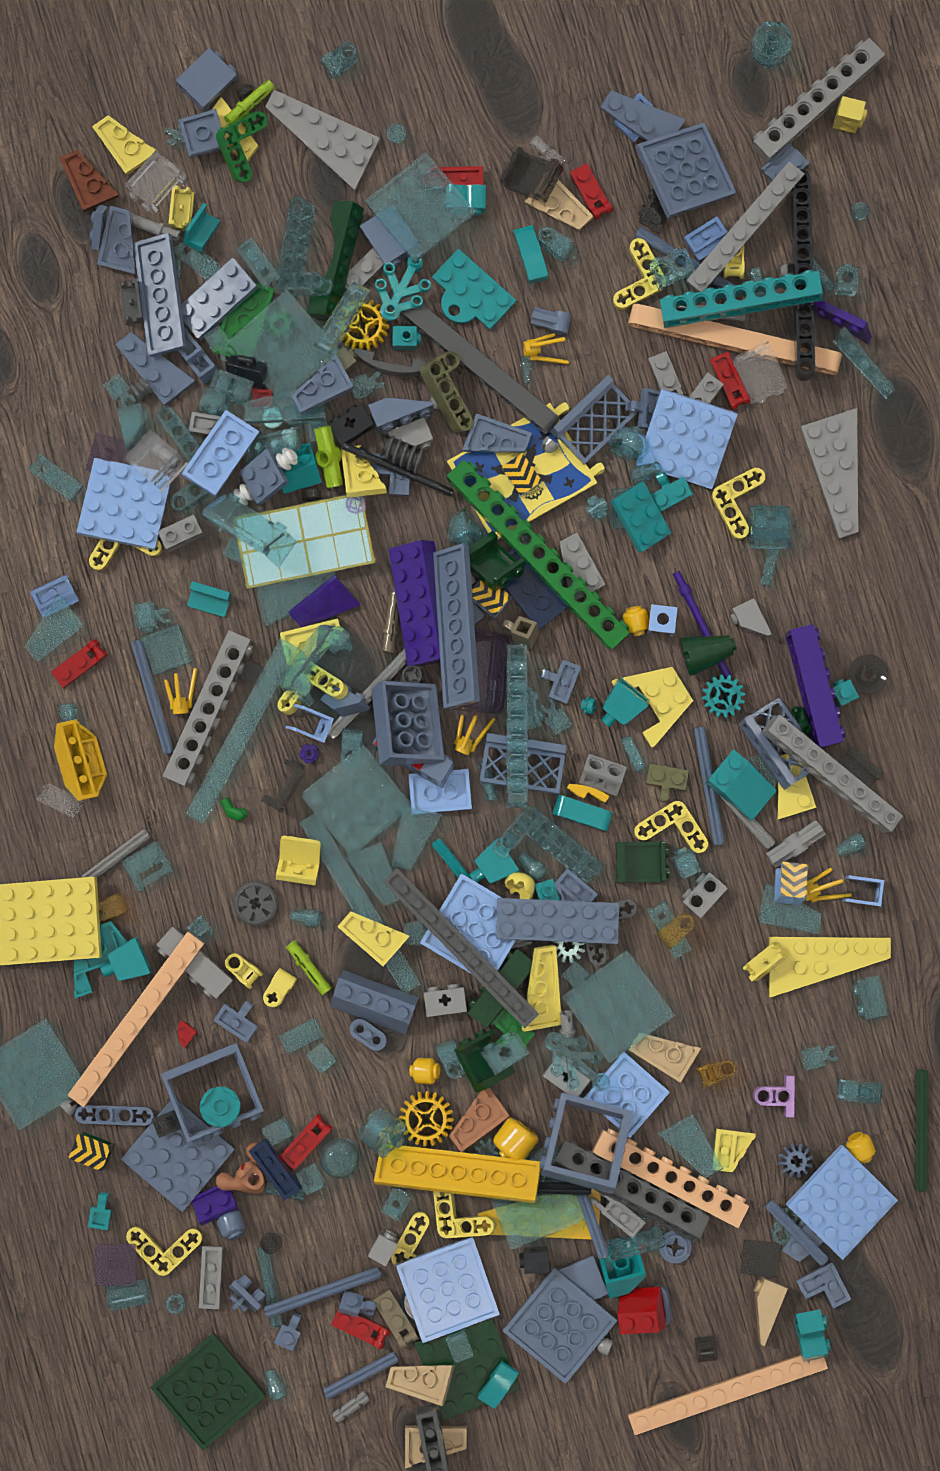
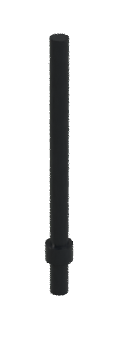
M346 442L343 443L341 449L356 455L355 458L362 461L363 459L450 497L453 494L454 489L420 474H414L413 471H408L406 468H401L397 464L367 452L365 448H357Z

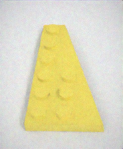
M769 937V945L777 940L789 955L788 958L769 972V998L890 959L891 938Z

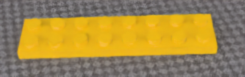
M381 1143L374 1183L394 1187L536 1203L541 1168L539 1167L540 1161L513 1160L505 1157Z

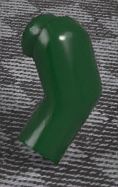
M794 706L791 710L792 716L796 717L802 732L809 733L812 728L808 721L806 710L802 706Z

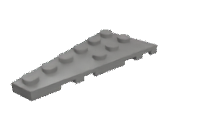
M273 90L265 106L266 110L288 128L297 139L302 141L314 155L356 192L380 142V138Z
M857 408L800 427L838 539L858 533Z

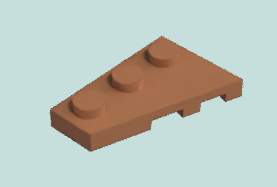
M489 1087L479 1093L449 1137L459 1151L464 1152L511 1116Z

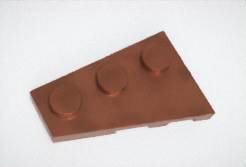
M78 150L59 157L83 212L120 197Z

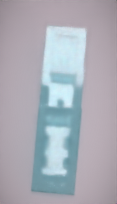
M353 281L314 342V346L332 354L348 332L351 323L358 315L371 290Z

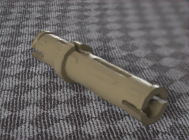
M389 592L385 629L382 630L384 638L381 651L394 653L395 638L398 636L399 610L396 592Z

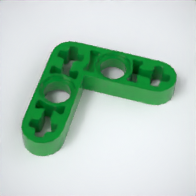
M261 111L251 112L220 128L216 133L217 143L230 173L238 183L248 182L252 177L251 168L239 141L266 127L267 116ZM257 117L260 118L258 124H250V122L255 121ZM240 123H243L245 125L246 129L244 134H241L238 131V125ZM228 133L229 137H227V140H224L223 137ZM232 150H235L238 154V158L235 161L230 157ZM241 170H244L245 174H243V177L239 176Z

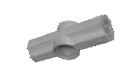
M815 820L799 832L796 831L785 838L781 844L767 852L766 856L775 868L779 867L782 862H786L791 857H796L808 849L809 845L826 834L821 825Z

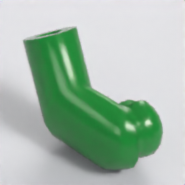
M229 797L220 801L228 818L242 821L248 816L245 808L233 807Z

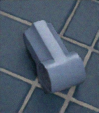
M534 307L530 325L549 329L552 333L566 336L572 315L563 311L552 312Z

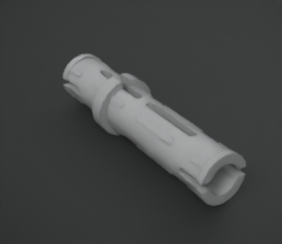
M131 213L132 226L153 233L156 236L169 233L172 235L173 242H179L181 236L178 235H181V231L170 228L163 222L157 223Z

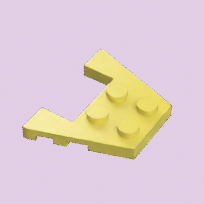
M673 667L623 678L634 688L639 687L642 694L649 699V705L659 720V723L642 732L651 748L658 743L693 702ZM618 679L611 681L613 686L615 685Z

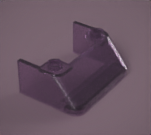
M475 628L480 701L453 708V710L500 714L503 711L505 702L510 641L504 634Z

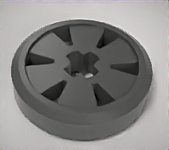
M258 881L249 882L241 886L236 892L233 901L234 911L237 917L248 925H263L275 916L278 909V898L275 891L266 883ZM259 898L260 908L256 907V909H253V904L250 903L251 900Z

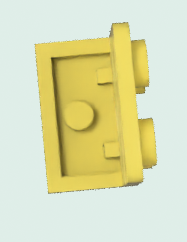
M282 836L276 880L316 885L320 866L321 842L313 839Z

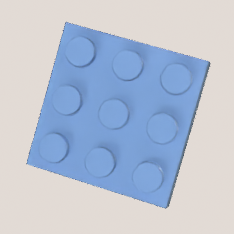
M623 1051L584 1098L633 1111L627 1135L631 1138L670 1092ZM604 1115L619 1128L621 1119Z

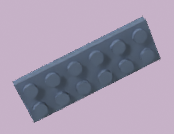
M166 233L134 242L148 356L154 357L187 348L172 235Z
M498 898L496 939L618 944L619 903Z

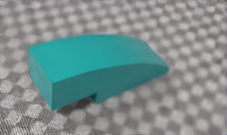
M530 225L513 230L529 285L548 280V272L533 226Z

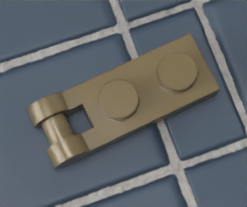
M391 1289L373 1299L401 1349L406 1348L407 1344L411 1341L415 1342L420 1339L412 1323L402 1311L401 1305ZM406 1328L409 1334L403 1337L400 1332Z

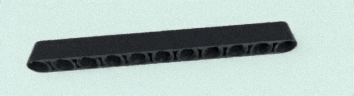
M804 169L800 170L804 173L801 180L805 183H797L791 190L792 263L794 275L807 270H813L811 177L809 172ZM797 198H803L805 202H799ZM802 216L806 220L800 221L797 217ZM804 235L807 239L801 240L797 236ZM798 254H805L807 258L802 259ZM797 285L795 288L798 290L805 289V286ZM814 302L794 305L795 375L800 381L810 380L815 370ZM806 310L808 315H802L799 311ZM800 329H806L809 333L802 334ZM807 348L809 353H803L800 349ZM807 367L810 371L806 373L803 372L800 368Z

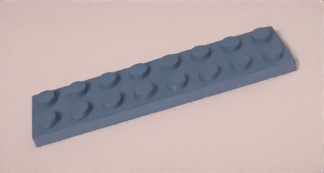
M465 543L433 553L444 709H453L480 701L469 545Z

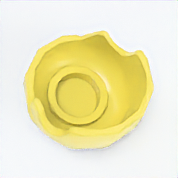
M515 872L506 877L505 887L510 890L511 894L514 892L519 893L520 899H532L535 891V882L529 875Z

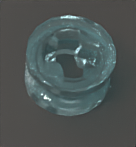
M173 1294L166 1301L167 1310L173 1314L181 1312L185 1306V1300L180 1294ZM175 1298L178 1299V1304L181 1305L180 1308L177 1306L176 1309H173V1304L170 1302L171 1299L173 1301Z

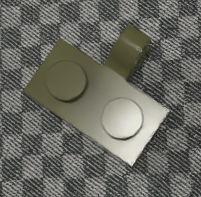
M649 763L646 784L660 786L659 801L667 802L670 788L686 790L689 770Z

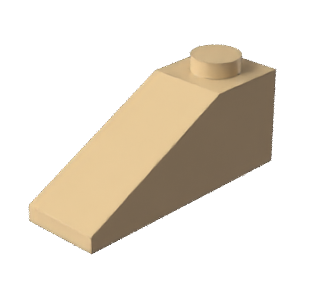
M762 1276L761 1281L757 1280L754 1287L756 1292L758 1341L763 1346L767 1342L788 1289L785 1285Z

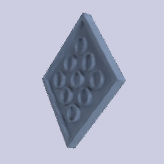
M705 123L639 143L635 147L667 218L732 197L736 194V190Z
M170 1100L121 1160L183 1212L236 1148L221 1135L212 1137L209 1134L203 1137L204 1141L195 1145L192 1142L187 1143ZM178 1100L191 1135L210 1127Z
M553 1267L502 1331L566 1384L617 1322V1318L556 1267Z

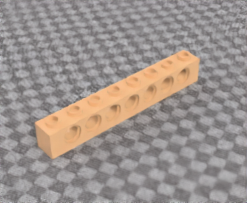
M610 1128L607 1131L602 1129L592 1152L612 1162L613 1152L611 1147L616 1143L618 1132ZM627 1138L621 1168L739 1228L749 1208V1205L745 1203V1198L737 1194L734 1197L727 1194L728 1190L718 1184L716 1187L710 1185V1180L701 1175L698 1178L690 1175L691 1170L683 1166L679 1169L672 1165V1160L664 1156L660 1159L654 1156L656 1152L647 1147H644L642 1150L636 1147L637 1142ZM634 1152L640 1154V1160L637 1163L629 1161V1156ZM650 1162L658 1163L656 1172L648 1171L647 1166ZM670 1171L676 1173V1179L672 1182L666 1180V1174ZM693 1181L695 1185L693 1190H684L685 1182ZM706 1190H710L713 1193L712 1198L708 1201L702 1199V1194ZM723 1200L731 1202L729 1209L722 1210L720 1208Z

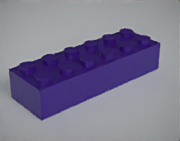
M419 540L389 549L408 666L421 667L440 662L433 553L436 552L434 541Z
M814 624L791 629L785 636L803 707L806 710L807 718L812 728L810 731L812 741L821 749L838 745L844 742L845 731L843 726L839 725L840 711L838 706L835 707L834 689L829 686L830 672L828 667L825 668L824 649L819 647L818 628L815 629Z

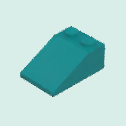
M734 749L705 782L706 785L750 821H753L777 791L750 762Z

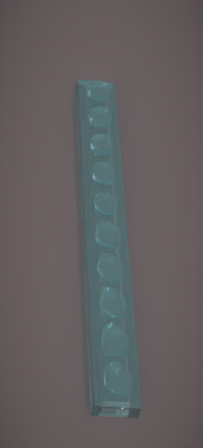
M280 638L188 808L186 815L202 824L205 823L299 649L298 647Z
M316 812L301 821L300 825L308 838L321 842L320 858L353 912L385 925L318 813ZM398 949L385 965L400 990L408 993L421 985L401 950Z

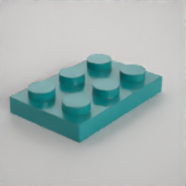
M644 481L637 483L610 501L638 553L645 551L671 534Z

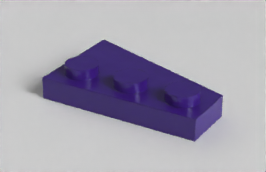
M823 300L814 302V311L817 316L823 319L826 318L866 344L870 342L872 336L866 321Z
M334 575L288 612L300 627H305L357 607L360 603Z

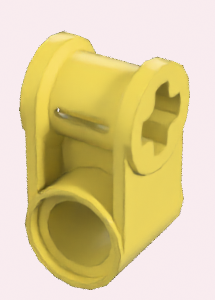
M744 246L723 269V278H727V276L744 278Z
M239 953L230 954L225 960L226 968L249 989L252 988L253 982L263 975L255 965ZM232 957L239 958L240 966L238 968L231 967L229 961Z
M279 968L263 995L264 1003L270 1007L279 1006L294 986L297 978ZM276 993L277 1002L273 1001L270 1003L269 994L274 995Z

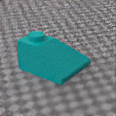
M637 1242L608 1249L609 1256L599 1259L609 1299L629 1294L646 1277Z

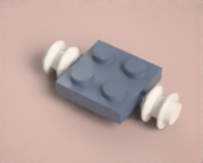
M284 448L282 450L283 454L278 453L275 457L272 449L264 450L239 471L246 484H240V489L233 491L235 501L245 506L248 505V500H255L258 505L266 502L289 483L282 468L290 470L291 464L296 465L297 454L292 449Z

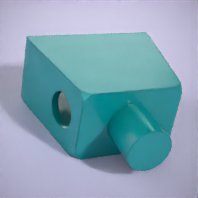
M619 677L603 703L602 708L607 713L602 718V721L608 727H611L616 720L622 725H626L647 708L649 699L622 677Z
M497 838L474 860L478 868L471 872L469 876L477 883L486 878L489 884H492L519 871V868Z
M138 936L109 953L107 956L110 963L100 966L104 977L115 974L118 981L147 975L152 972Z

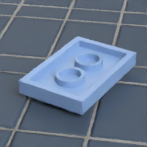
M468 769L453 770L442 788L416 773L409 774L412 814L472 809Z

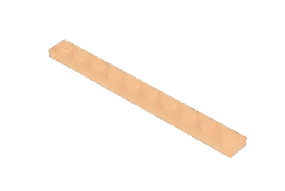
M189 931L185 934L68 1093L70 1098L82 1107L86 1106L205 943Z
M800 1354L629 1413L628 1416L634 1434L637 1435L828 1369L825 1358L803 1362L802 1355Z

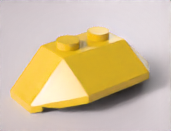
M76 719L57 723L54 749L65 787L78 801L97 797L107 773L96 736Z

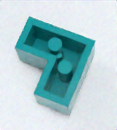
M820 1309L796 1314L794 1325L803 1362L826 1358L828 1351H831L829 1339L824 1337V1331L827 1327L825 1314L821 1315Z

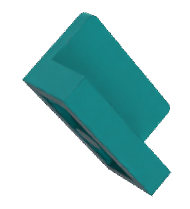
M206 203L202 204L185 230L184 244L200 252L203 251L220 226L219 219L207 214L208 204Z
M192 581L190 585L191 594L187 606L225 617L232 594Z

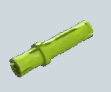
M265 80L263 84L242 102L239 101L236 107L224 116L225 121L230 124L249 114L252 108L275 90L273 83L270 80Z
M296 940L285 947L295 959V964L302 968L321 995L332 988L309 959L310 955L302 950Z

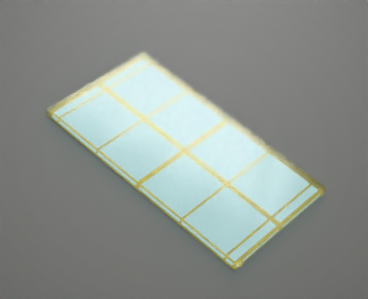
M347 495L233 518L247 589L375 563L363 496L347 498Z

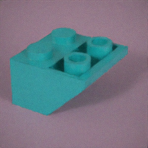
M299 444L296 447L289 448L297 454V464H291L290 470L282 468L289 481L282 488L283 493L322 483L311 444ZM279 450L278 452L274 453L275 457L278 453L283 454L282 450Z

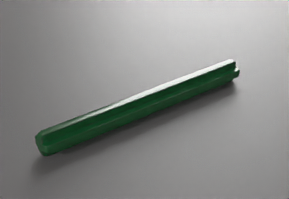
M925 1069L916 1070L915 1189L921 1192L928 1190V1070Z

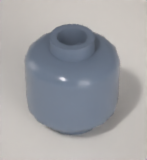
M240 1211L228 1212L217 1219V1226L223 1238H228L231 1241L244 1235L243 1231L246 1229V1224Z

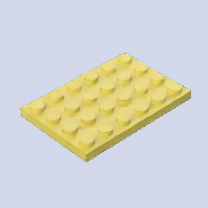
M97 877L0 884V965L102 957Z

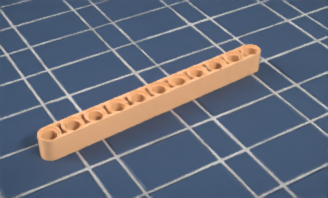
M641 304L632 305L628 325L634 328L795 366L794 341L712 321L664 328L661 309ZM815 346L814 371L837 375L842 354ZM807 348L800 349L803 353H809Z

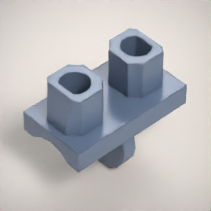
M246 1275L237 1281H233L228 1286L240 1298L238 1299L234 1294L229 1298L235 1303L231 1309L235 1311L239 1307L245 1312L248 1309L247 1306H249L256 1312L261 1307L260 1304L266 1295L259 1288L250 1295L246 1289L252 1281Z

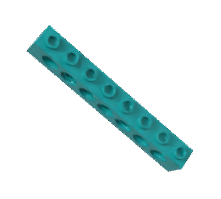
M807 270L798 275L786 274L781 278L775 279L768 277L762 281H746L742 285L736 286L728 284L723 286V288H707L697 293L689 291L680 296L667 295L660 299L664 328L822 301L823 291L819 271ZM797 285H804L805 289L798 290L795 287ZM778 288H783L786 290L782 294L776 292ZM764 292L766 295L757 297L756 293ZM739 295H743L746 297L742 301L736 299V297ZM718 299L726 300L724 304L716 303ZM699 302H704L706 304V306L703 308H699L696 305ZM679 306L686 307L684 311L676 310Z

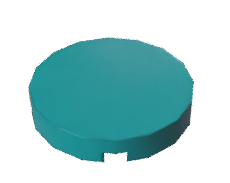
M215 1087L209 1089L203 1095L200 1101V1112L202 1118L209 1125L224 1128L237 1120L241 1104L233 1090L227 1087Z

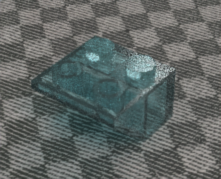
M749 506L750 548L790 549L792 524L789 506Z

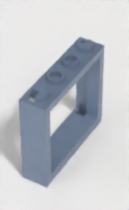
M237 1043L161 1074L187 1143L198 1144L204 1141V1136L211 1134L214 1137L224 1133L223 1128L212 1126L191 1135L170 1080L220 1059L235 1055L255 1105V1109L240 1114L237 1120L229 1125L230 1128L234 1129L241 1126V1121L247 1118L250 1121L261 1117L260 1113L264 1112Z
M561 1093L559 1099L555 1098L553 1110L556 1111L555 1118L551 1117L548 1129L551 1130L550 1137L546 1136L544 1148L547 1149L546 1156H542L540 1160L541 1175L613 1194L618 1181L633 1111ZM565 1104L621 1119L608 1180L551 1165Z

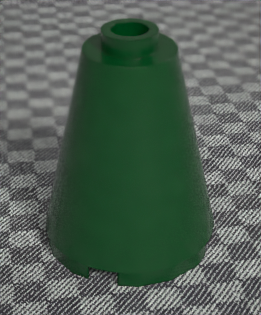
M729 635L680 638L689 676L696 675L734 655V650H737L734 638L730 639Z

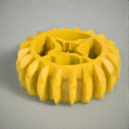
M355 299L354 306L348 302L349 309L342 307L341 310L344 314H338V319L341 321L336 322V326L341 327L337 329V334H342L339 337L340 341H345L346 347L352 344L351 349L353 351L357 346L362 350L363 347H366L367 351H371V345L377 349L378 345L376 342L378 341L383 344L384 340L382 337L388 336V333L384 330L389 329V325L385 324L388 321L381 316L379 311L381 308L380 304L373 307L374 301L371 300L369 304H366V299H362V304H359L358 299ZM363 311L373 314L376 319L365 317ZM357 313V319L347 326L350 317ZM360 318H362V321L366 324L365 333L363 332V329H361ZM376 325H379L377 332L369 338V331L375 328ZM349 332L361 334L363 340L352 337Z
M426 1091L425 1097H422V1093L418 1092V1099L414 1095L410 1096L413 1101L412 1103L405 1100L404 1104L408 1106V1109L401 1107L400 1111L406 1114L399 1116L400 1120H405V1122L400 1124V1127H407L403 1131L404 1135L409 1132L411 1133L408 1138L409 1141L416 1137V1145L419 1144L421 1139L424 1140L423 1146H427V1140H430L433 1146L435 1145L434 1138L442 1142L440 1134L445 1137L448 1136L444 1129H452V1126L447 1124V1122H453L454 1118L447 1117V1115L452 1114L453 1111H446L445 1109L450 1105L449 1102H446L444 1105L441 1104L444 1100L443 1096L439 1100L435 1099L437 1097L436 1092H434L432 1098L429 1097V1091ZM422 1102L433 1103V1106L426 1111L421 1110L415 1105ZM438 1108L443 1114L442 1126L437 1124L433 1117ZM433 1110L430 1116L431 1122L423 1123L420 1127L423 1119L421 1114L425 1113L426 1116V1113L429 1114ZM411 1111L419 1119V1123L414 1129L409 1120ZM427 1126L437 1131L431 1135L419 1134Z

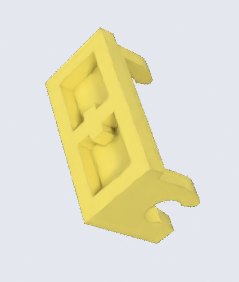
M172 185L168 224L170 228L185 231L192 220L195 193L189 187L180 189L178 185Z
M776 940L743 966V969L751 974L749 976L751 981H759L788 958L789 955Z

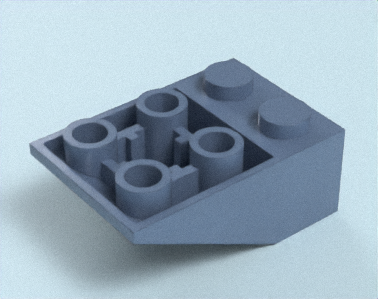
M384 398L368 405L378 434H383L384 436L388 435V431L423 417L427 420L434 413L433 403L427 401Z

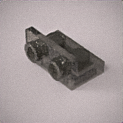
M653 188L648 195L650 200L647 206L643 204L638 213L640 216L639 223L659 234L668 218Z

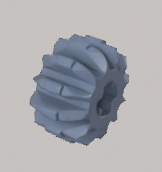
M790 1143L791 1150L784 1146L783 1150L786 1154L779 1153L778 1155L784 1159L778 1162L779 1166H784L781 1171L783 1173L789 1171L788 1176L791 1178L794 1173H796L797 1178H801L800 1171L807 1175L808 1171L805 1167L812 1168L813 1166L807 1162L812 1160L813 1156L807 1155L809 1149L805 1148L802 1150L803 1145L800 1143L797 1145V1148H795L793 1143ZM795 1155L800 1159V1162L797 1161L798 1165L796 1166L791 1162L792 1157Z

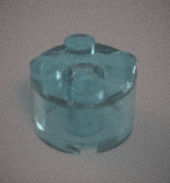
M766 21L757 27L751 42L750 49L753 58L765 68L782 64L787 59L792 46V33L782 22Z
M379 1108L367 1117L369 1122L366 1126L362 1125L360 1128L359 1139L382 1158L386 1157L395 1147H401L405 1141L403 1136L406 1125L393 1113L384 1108Z

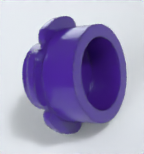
M305 744L299 752L300 758L307 764H311L319 758L318 748L313 744Z

